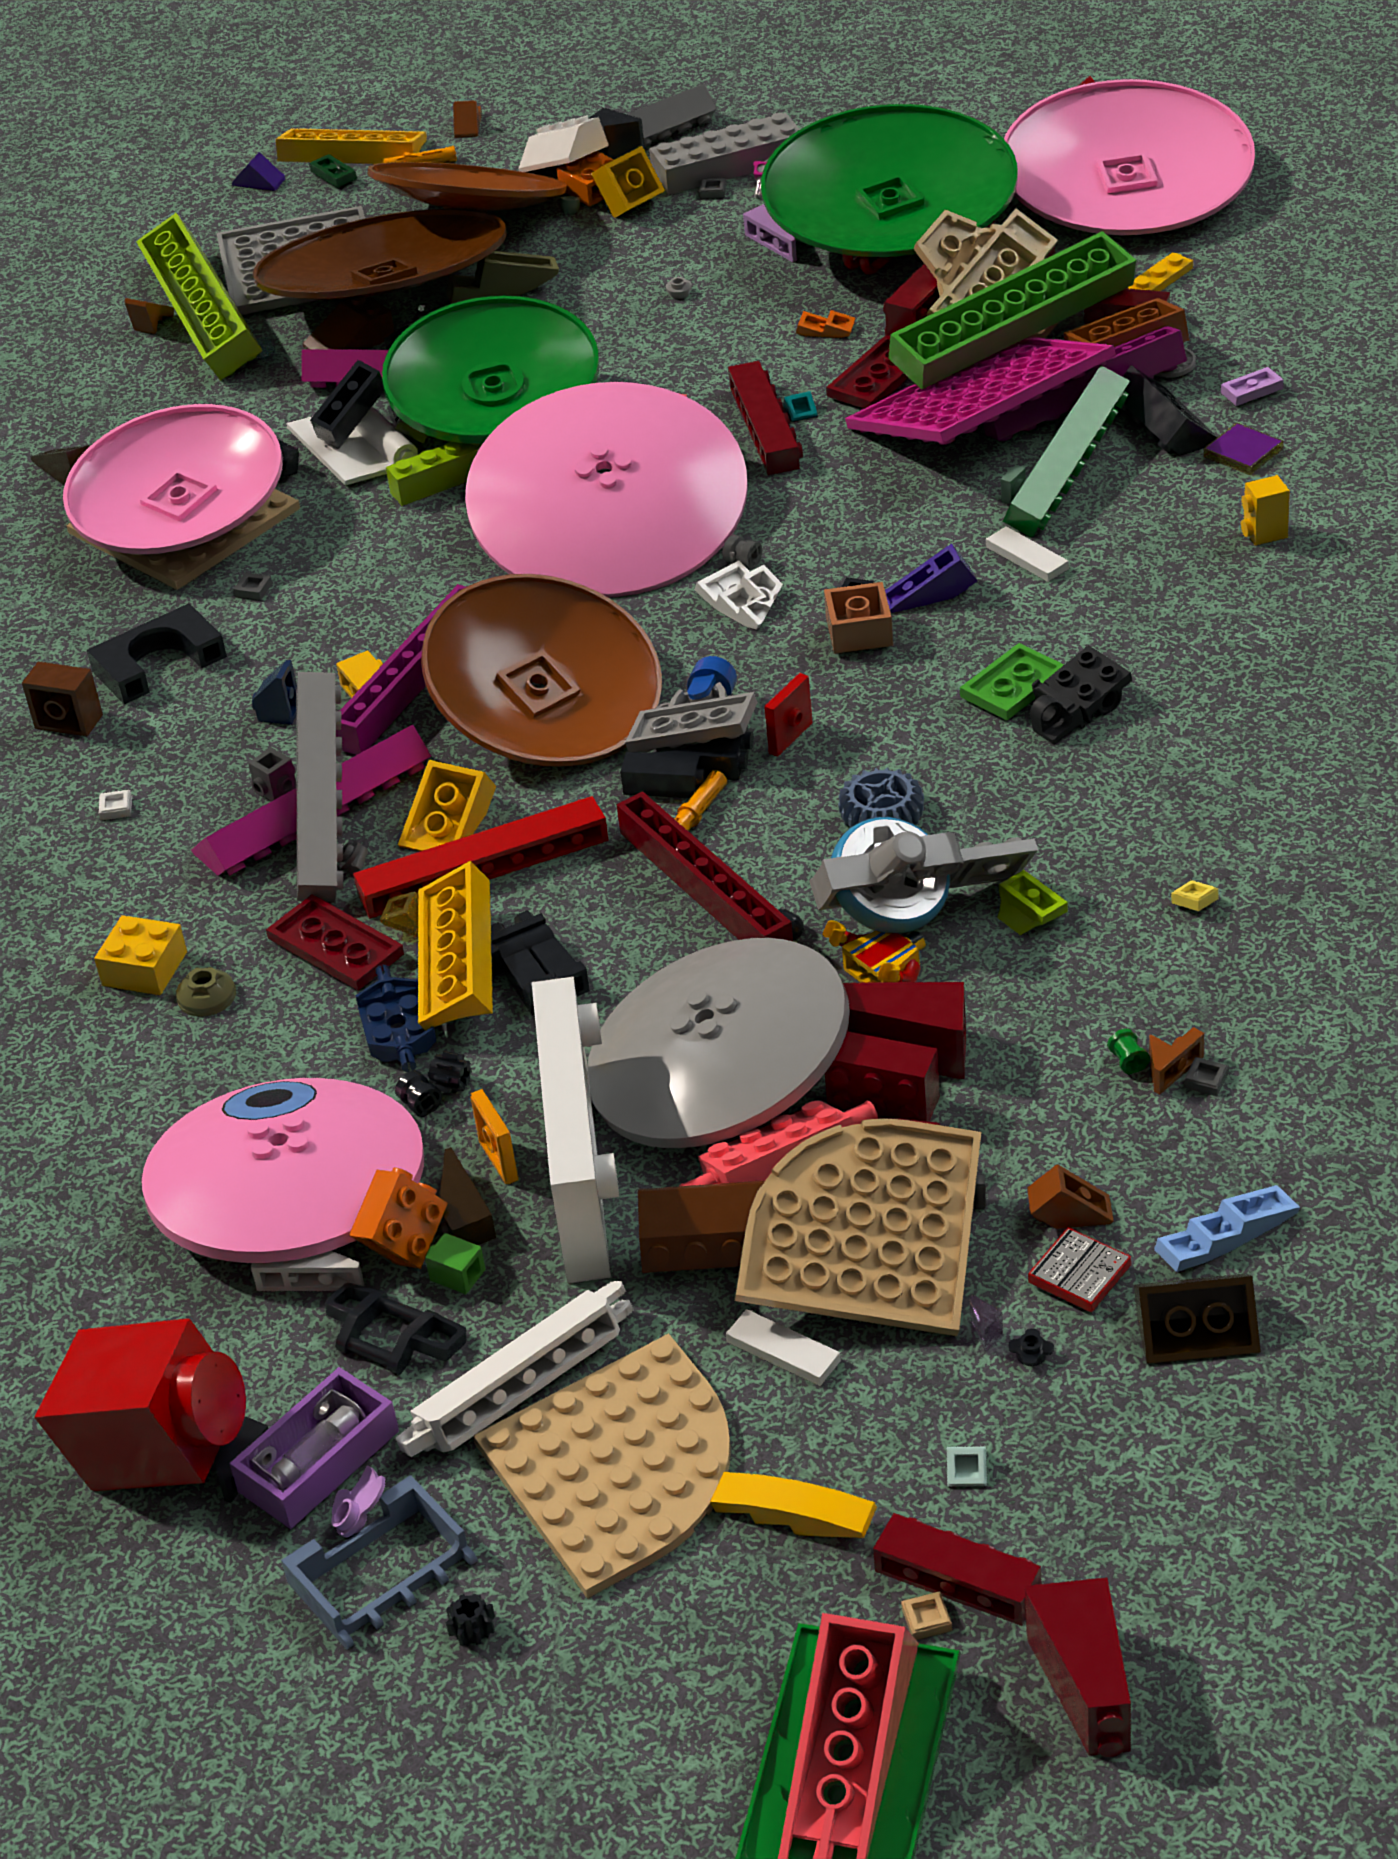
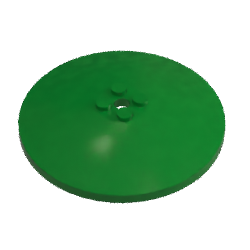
M488 296L450 304L425 315L410 325L398 336L386 354L383 363L382 380L386 399L390 407L399 418L412 428L426 435L446 441L483 444L487 437L504 420L527 404L560 390L596 383L600 363L598 347L594 336L589 328L569 311L555 304L533 298Z

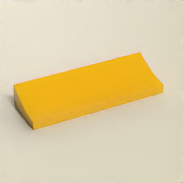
M291 128L276 138L277 161L312 162L330 154L343 163L379 164L383 163V158L401 156L405 152H409V154L419 153L427 140L426 132Z
M471 861L418 890V1024L425 1031L430 1029L431 1026L436 1027L456 1019L493 1013L490 880Z

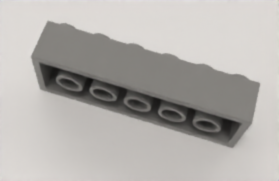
M775 113L771 117L752 119L748 123L729 125L725 129L706 131L702 135L683 137L679 141L671 143H660L655 147L649 148L650 161L665 192L671 195L701 186V180L703 179L728 180L754 173L753 163L755 161H766L769 159L773 152L787 138L800 129L787 113Z

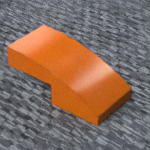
M830 310L828 318L803 311L796 334L813 337H848L856 318Z

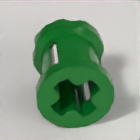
M1121 1029L1109 1038L1107 1042L1108 1049L1114 1055H1117L1120 1060L1119 1066L1125 1074L1130 1075L1144 1070L1150 1061L1146 1049L1140 1048L1137 1043L1138 1037L1131 1029Z

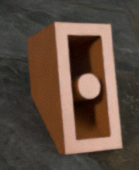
M1058 1164L1027 1187L1031 1215L1038 1221L1045 1222L1055 1229L1107 1225L1114 1222L1109 1194Z

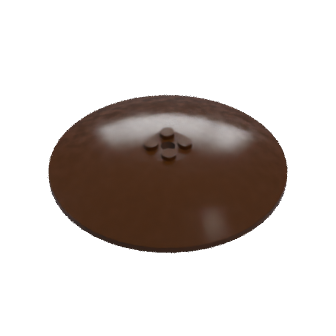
M425 209L379 215L319 230L280 246L257 263L253 270V277L256 286L262 291L289 298L339 300L384 295L436 281L485 258L501 246L506 238L507 231L504 222L499 217L477 210Z

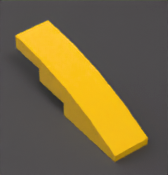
M732 1472L723 1473L710 1500L715 1512L749 1513L755 1524L790 1525L793 1533L800 1536L864 1538L877 1509L873 1501L835 1489L779 1477Z

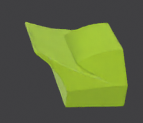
M1025 870L999 884L1001 904L997 918L1019 935L1068 912V902Z

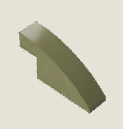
M494 251L478 261L475 277L451 274L446 293L450 304L488 296H519L539 287L558 275L559 267L555 257Z

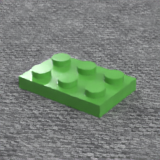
M1018 643L960 687V697L1008 720L1035 699L1032 683L1037 679L1044 683L1046 679L1064 664Z

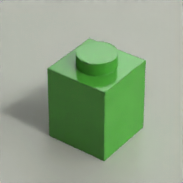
M444 1233L438 1242L429 1248L425 1257L430 1281L464 1294L469 1292L486 1270L481 1246Z

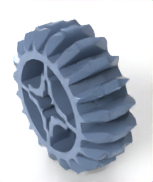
M875 767L874 771L868 772L863 770L861 776L852 775L851 781L844 782V787L840 789L839 813H841L844 825L850 826V828L862 821L877 817L897 818L911 824H918L924 810V794L918 780L912 779L910 773L902 774L901 769L890 771L889 767L885 770H878Z

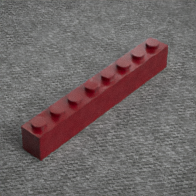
M643 791L616 804L620 834L738 940L775 938L793 941L792 922Z

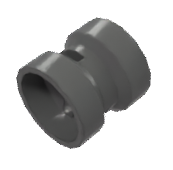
M733 534L728 537L724 544L723 559L731 564L740 561L747 569L752 570L760 562L762 545L754 540L745 541L743 537Z

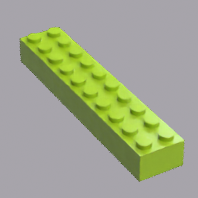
M177 213L136 241L202 358L220 381L226 376L232 375L236 369L247 361L253 360L263 351L194 235Z

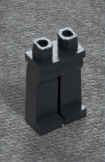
M526 910L517 914L514 918L515 924L505 928L499 922L491 925V943L500 951L503 972L531 1015H535L532 982L574 977V982L577 983L575 987L576 996L590 991L587 968L581 961L576 962L556 939L551 928L546 924V919L542 913L534 916Z

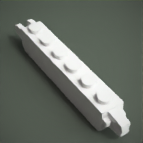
M622 1281L610 1282L595 1293L589 1290L585 1291L410 1411L413 1417L412 1425L395 1438L400 1450L411 1457L423 1450L427 1452L433 1448L441 1452L454 1450L618 1336L620 1331L618 1323L633 1311L630 1300H621L610 1306L611 1303L626 1292Z

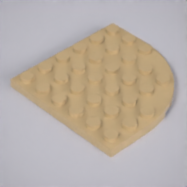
M868 1119L862 1120L861 1124L843 1128L841 1125L832 1127L800 1143L774 1166L772 1173L762 1187L759 1188L755 1196L745 1231L735 1301L958 1336L981 1132L909 1120Z
M669 1333L473 1436L474 1443L587 1599L659 1560L687 1540L695 1532L694 1527L706 1514L709 1515L713 1510L710 1500L723 1473L728 1472L730 1466L731 1445L728 1422L723 1406L709 1382Z

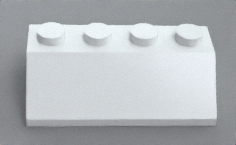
M588 115L578 119L573 118L565 122L560 121L537 128V134L528 138L518 169L522 172H528L570 163L609 146L599 117L589 119Z

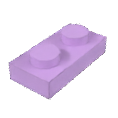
M1269 367L1221 384V394L1235 406L1283 389V379Z

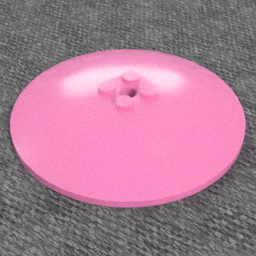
M192 404L157 410L132 419L106 433L79 457L65 482L63 492L64 508L71 525L83 538L107 550L129 554H158L190 548L217 538L234 529L251 517L267 501L280 479L283 464L282 451L276 435L264 421L249 412L234 407L214 404Z

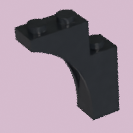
M747 726L745 733L739 737L732 739L726 737L716 738L707 743H698L672 751L653 753L626 752L620 771L623 795H636L643 791L648 796L691 798L712 771H715V773L720 771L726 776L727 780H739L741 770L747 769L748 766L747 749L752 750L753 731H749Z

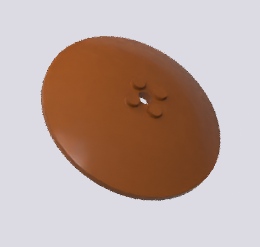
M379 163L370 165L367 174L393 192L425 204L440 206L443 209H465L482 212L505 211L538 205L566 193L567 186L561 180L528 172L448 163Z
M509 574L481 580L465 587L450 597L437 610L428 625L422 645L421 665L425 685L432 700L444 717L458 731L483 748L509 759L528 764L560 767L592 763L614 755L626 748L625 741L639 712L656 709L660 700L662 690L660 662L651 640L638 622L621 606L603 594L579 583L554 576ZM531 683H542L545 687L536 688Z

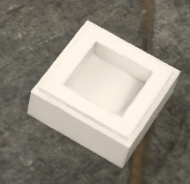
M130 790L101 793L99 796L100 820L131 817L132 795Z

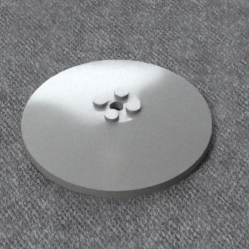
M750 938L717 944L689 954L657 971L638 985L617 1005L601 1027L602 1044L592 1046L587 1064L592 1102L604 1122L615 1132L629 1140L647 1146L661 1148L697 1147L730 1139L768 1122L796 1103L820 1080L830 1067L841 1048L848 1027L850 1011L846 989L836 969L824 956L808 946L793 941L775 938Z

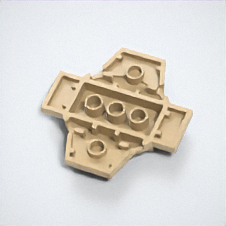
M1015 209L1002 225L992 224L990 228H979L976 226L975 221L944 210L913 248L936 278L940 295L926 315L929 316L1044 260L1058 240L1018 209ZM1059 322L1029 337L1047 338Z

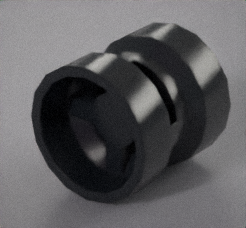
M412 1070L405 1073L395 1086L396 1096L404 1104H408L409 1109L418 1117L429 1115L436 1111L441 1104V1091L432 1083H429L428 1079L420 1071Z

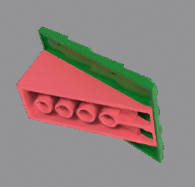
M822 1613L820 1627L798 1623L735 1859H914L934 1768L938 1759L947 1712H949L961 1656L960 1650L920 1644L904 1626Z

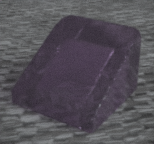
M972 1295L969 1298L970 1322L984 1351L987 1352L1003 1337L1002 1311Z

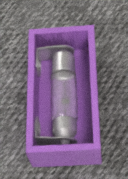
M338 1367L229 1463L238 1493L289 1529H292L399 1432L393 1402Z

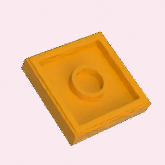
M483 1089L472 1092L470 1098L480 1145L505 1184L508 1185L518 1181L510 1131Z

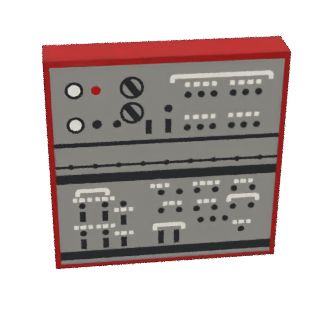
M1068 1227L1028 1273V1282L1092 1313L1131 1266V1256Z

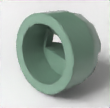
M575 196L560 197L562 212L564 214L569 212L570 215L576 214L580 207V198Z

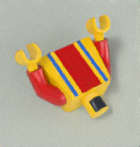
M829 920L822 935L829 938L832 946L842 947L843 968L860 983L917 981L921 970L919 951L926 946L923 936L918 931H913L905 937L899 933H882L878 931L856 935L846 931V927L837 921Z

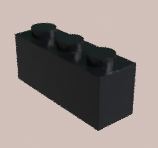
M360 360L356 361L310 419L317 438L338 449L341 447L384 392L380 371Z

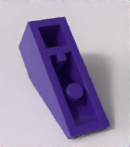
M951 543L885 590L890 613L955 598L978 580L969 564Z

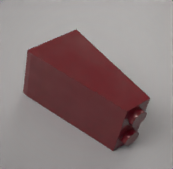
M964 982L843 983L848 996L850 1011L847 1032L936 1048L938 1074L965 1079L966 1009Z
M1108 1577L1025 1586L1026 1634L1028 1643L1088 1755L1114 1757L1122 1752H1130L1131 1701Z

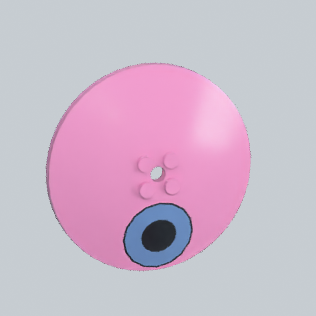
M295 1078L260 1083L217 1097L197 1107L173 1124L157 1141L147 1157L142 1175L143 1196L148 1214L157 1228L171 1241L194 1253L214 1259L242 1263H271L302 1259L322 1254L356 1241L349 1234L376 1170L392 1171L394 1167L401 1168L410 1172L413 1175L412 1180L419 1183L424 1169L422 1137L416 1121L401 1104L386 1094L370 1087L353 1082L325 1078Z

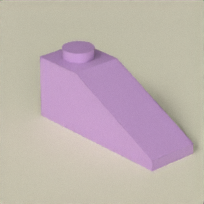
M764 204L743 214L746 236L791 262L797 261L795 238L784 231L771 218Z

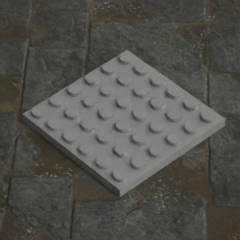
M362 206L216 233L228 293L241 315L290 305H299L311 301H321L317 299L277 296L262 291L254 282V267L267 254L295 239L332 226L364 219Z

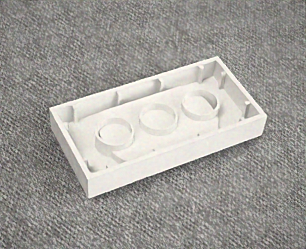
M574 977L532 982L550 1185L567 1283L611 1278L602 1199L619 1197V1187L614 1153L597 1154L592 1099L585 1053L586 1046L602 1044L597 1003L578 1005Z

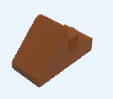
M475 100L455 101L453 103L454 137H478L482 117L481 106H477Z
M125 298V306L135 331L156 334L158 320L162 321L163 316L173 317L174 307Z
M1193 1027L1183 1036L1176 1038L1172 1046L1151 1034L1149 1035V1063L1154 1092L1160 1095L1190 1069L1195 1057L1201 1059L1204 1057V1033Z

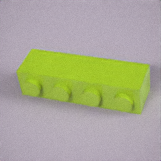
M450 441L438 448L423 451L419 455L399 460L395 464L387 466L386 472L391 495L401 506L467 482L470 467L482 444Z

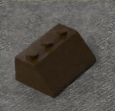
M1236 1274L1134 1285L1137 1320L1147 1364L1261 1352L1253 1276L1249 1274Z

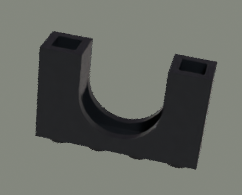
M190 603L87 649L92 672L124 705L150 693L145 671L137 663L149 653L164 649L179 650L186 653L201 669L227 657L222 634Z

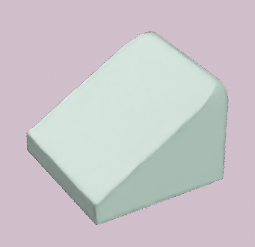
M986 1446L947 1447V1487L987 1486Z

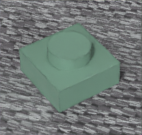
M1015 465L1001 478V502L1011 504L1026 481L1025 467Z

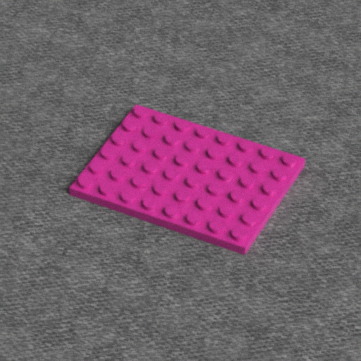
M1027 337L927 388L921 389L914 384L846 417V424L848 429L860 430L861 433L875 432L876 435L888 434L891 437H906L908 440L922 439L923 442L935 441L941 445L948 444L956 440L955 436L961 433L973 432L977 430V425L983 422L995 421L999 418V414L1005 411L1017 410L1021 407V403L1027 400L1039 399L1043 396V392L1061 388L1064 386L1065 381L1080 378L1085 375V371L1091 368H1099L1100 365H1106V361L1115 357L1116 352L1114 345Z

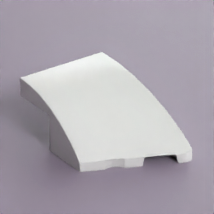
M737 561L698 581L694 590L719 612L748 628L757 630L763 623L783 584L765 565L750 572L740 561Z

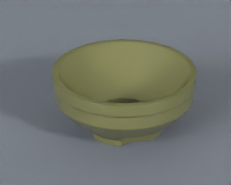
M212 967L193 969L182 979L176 990L179 1008L188 1015L201 1017L211 1016L225 1010L231 1005L236 996V986L232 977L228 973ZM211 978L206 984L198 985L194 983L201 979Z

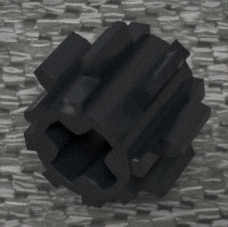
M443 1051L442 1055H434V1059L429 1064V1083L436 1085L435 1087L441 1092L448 1094L464 1091L470 1082V1075L472 1073L470 1061L464 1060L465 1055Z
M473 1593L472 1596L462 1594L456 1602L452 1601L450 1607L446 1608L448 1635H455L456 1639H459L461 1646H468L469 1643H476V1646L480 1645L485 1637L489 1638L490 1634L495 1632L493 1605H486L485 1600H482L479 1594Z

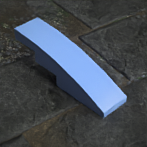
M1277 1185L1223 1199L1217 1212L1191 1218L1186 1231L1158 1238L1154 1250L1176 1272L1220 1257L1260 1236L1297 1214L1300 1206Z

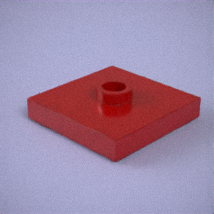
M799 673L764 706L768 751L771 755L778 757L813 723L808 675Z

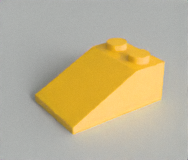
M429 760L398 846L423 851L473 835L487 814L496 785L485 772Z

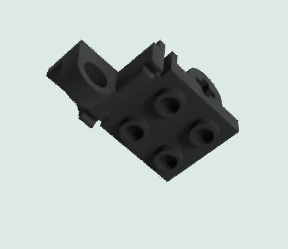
M1088 645L1046 679L1044 683H1041L1039 679L1032 683L1036 699L1030 710L1033 731L1055 745L1077 726L1083 729L1085 727L1083 720L1090 724L1093 721L1092 714L1096 710L1103 715L1112 712L1121 702L1122 689L1133 681L1131 672Z

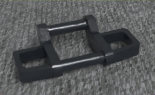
M345 1283L325 1301L326 1315L344 1322L336 1339V1350L345 1354L353 1352L387 1366L390 1372L401 1375L408 1366L413 1356V1351L441 1361H447L467 1341L466 1327L434 1311L425 1310L423 1312L388 1298L387 1293L354 1283ZM349 1299L361 1301L353 1309L342 1306ZM382 1312L411 1322L401 1332L392 1352L359 1339L361 1331ZM435 1330L451 1337L446 1343H437L427 1339Z

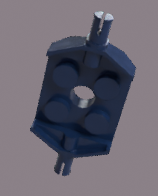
M380 965L376 968L379 981L355 995L369 1052L372 1057L382 1062L398 1059V1061H401L402 1070L409 1072L407 1063H409L411 1071L415 1070V1055L428 1052L436 1042L434 1026L425 1031L418 1024V980L391 977L390 968L387 965H383L385 973L383 974ZM395 1023H404L400 1028L390 1027Z

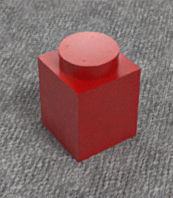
M190 1318L80 1329L77 1331L34 1418L90 1490L104 1491L197 1484L205 1482L220 1446L230 1443L238 1435L245 1417L246 1392L242 1375L235 1362L222 1352H214Z

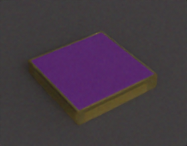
M1236 423L1204 448V457L1251 475L1283 450L1284 441Z

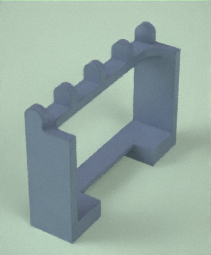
M411 1475L382 1493L380 1503L383 1516L326 1554H324L323 1548L318 1542L312 1539L281 1560L287 1583L347 1650L354 1646L350 1636L351 1633L368 1622L376 1630L382 1627L384 1622L380 1617L381 1613L400 1600H403L408 1607L413 1606L417 1602L412 1592L433 1578L441 1585L448 1582L449 1578L445 1570L462 1558L470 1566L478 1561L475 1553L467 1545L464 1530ZM419 1511L452 1547L349 1618L341 1620L337 1610L312 1582Z

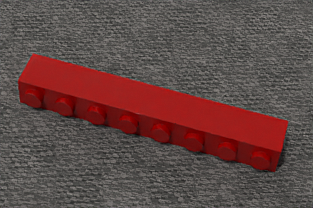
M593 796L355 872L353 875L357 894L369 919L417 904L419 889L469 861L490 880L609 841L606 817Z

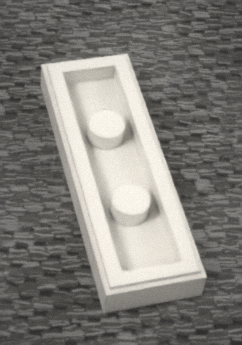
M1007 526L986 538V547L1047 582L1069 569L1068 560Z
M748 1309L743 1312L726 1332V1341L819 1386L822 1385L841 1361L840 1352Z

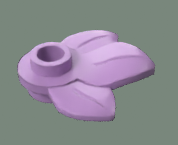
M366 1466L362 1476L351 1491L342 1489L336 1494L332 1507L331 1523L336 1527L337 1533L343 1537H349L362 1530L367 1520V1513L373 1509L383 1493L385 1477L378 1476L376 1471L370 1466Z

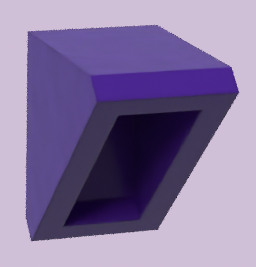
M258 152L232 181V186L275 191L285 180V175Z

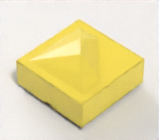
M1191 880L1171 893L1172 904L1200 911L1219 899L1218 888Z

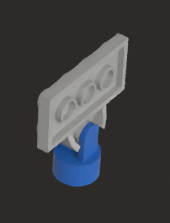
M717 656L704 657L695 664L689 676L687 692L684 693L683 690L679 689L667 707L639 712L625 741L628 752L640 751L647 753L656 748L668 746L670 748H677L686 743H707L716 738L726 737L732 739L739 737L745 733L758 703L755 693L750 692L731 696L737 682V675L733 666L725 659Z

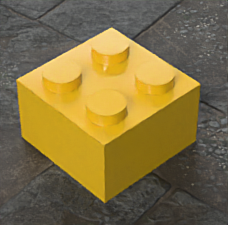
M642 146L591 173L614 218L665 191Z
M121 915L94 958L102 986L161 995L187 953L181 925Z

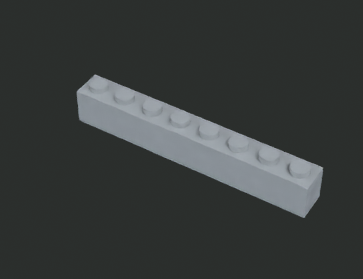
M298 672L297 901H303L313 894L326 902H335L337 890L343 889V871H337V863H342L343 844L337 843V835L342 836L343 819L336 814V809H342V790H336V782L342 781V763H336V756H341L342 737H336V730H341V711H336V704H341V685H335V673Z

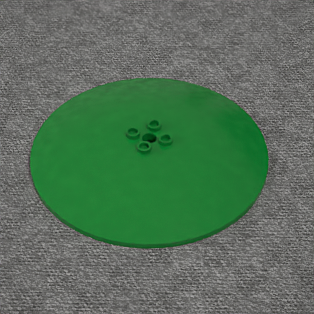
M875 105L830 115L792 134L768 159L761 178V193L763 203L771 218L784 231L804 243L845 255L895 257L917 254L913 249L916 242L944 210L975 221L976 226L979 228L987 227L1000 216L1012 200L1017 187L1018 170L1015 155L1004 138L986 124L970 116L926 105Z

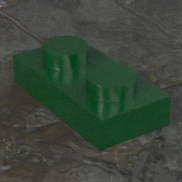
M330 154L309 163L312 173L337 188L357 179L356 170Z

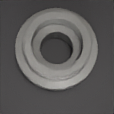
M675 277L666 284L667 293L675 299L687 297L692 289L691 282L683 277Z

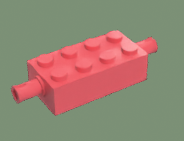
M868 1100L845 1112L823 1101L809 1102L802 1106L801 1111L792 1115L786 1114L775 1117L771 1120L770 1125L761 1129L754 1128L740 1134V1138L734 1141L712 1145L708 1148L707 1153L698 1156L704 1175L686 1183H681L679 1186L766 1181L772 1173L774 1166L803 1141L838 1125H841L843 1128L861 1124L862 1120L878 1119L876 1109Z

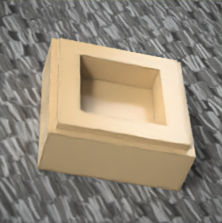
M940 1591L901 1601L902 1611L908 1628L916 1640L952 1631V1622Z

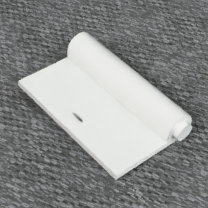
M373 406L339 449L317 438L310 421L313 416L287 423V429L344 485L387 474V466L395 464L399 460L418 455L417 448L400 432L394 430L393 425Z

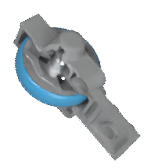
M877 817L862 821L847 830L837 842L831 858L823 859L821 866L809 882L818 911L842 907L854 920L867 928L882 933L901 934L914 931L928 924L942 909L950 888L1007 880L1026 867L1038 851L1035 838L1022 840L1020 837L1006 840L1004 843L992 844L991 842H982L974 847L961 849L954 833L947 832L928 835L925 831L907 821L891 817Z

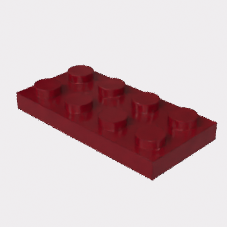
M885 335L826 387L827 397L865 409L887 398L909 377L889 360L890 336Z
M313 894L266 929L269 940L358 991L377 976L376 968L381 965L383 972V965L390 966L404 955L402 944Z

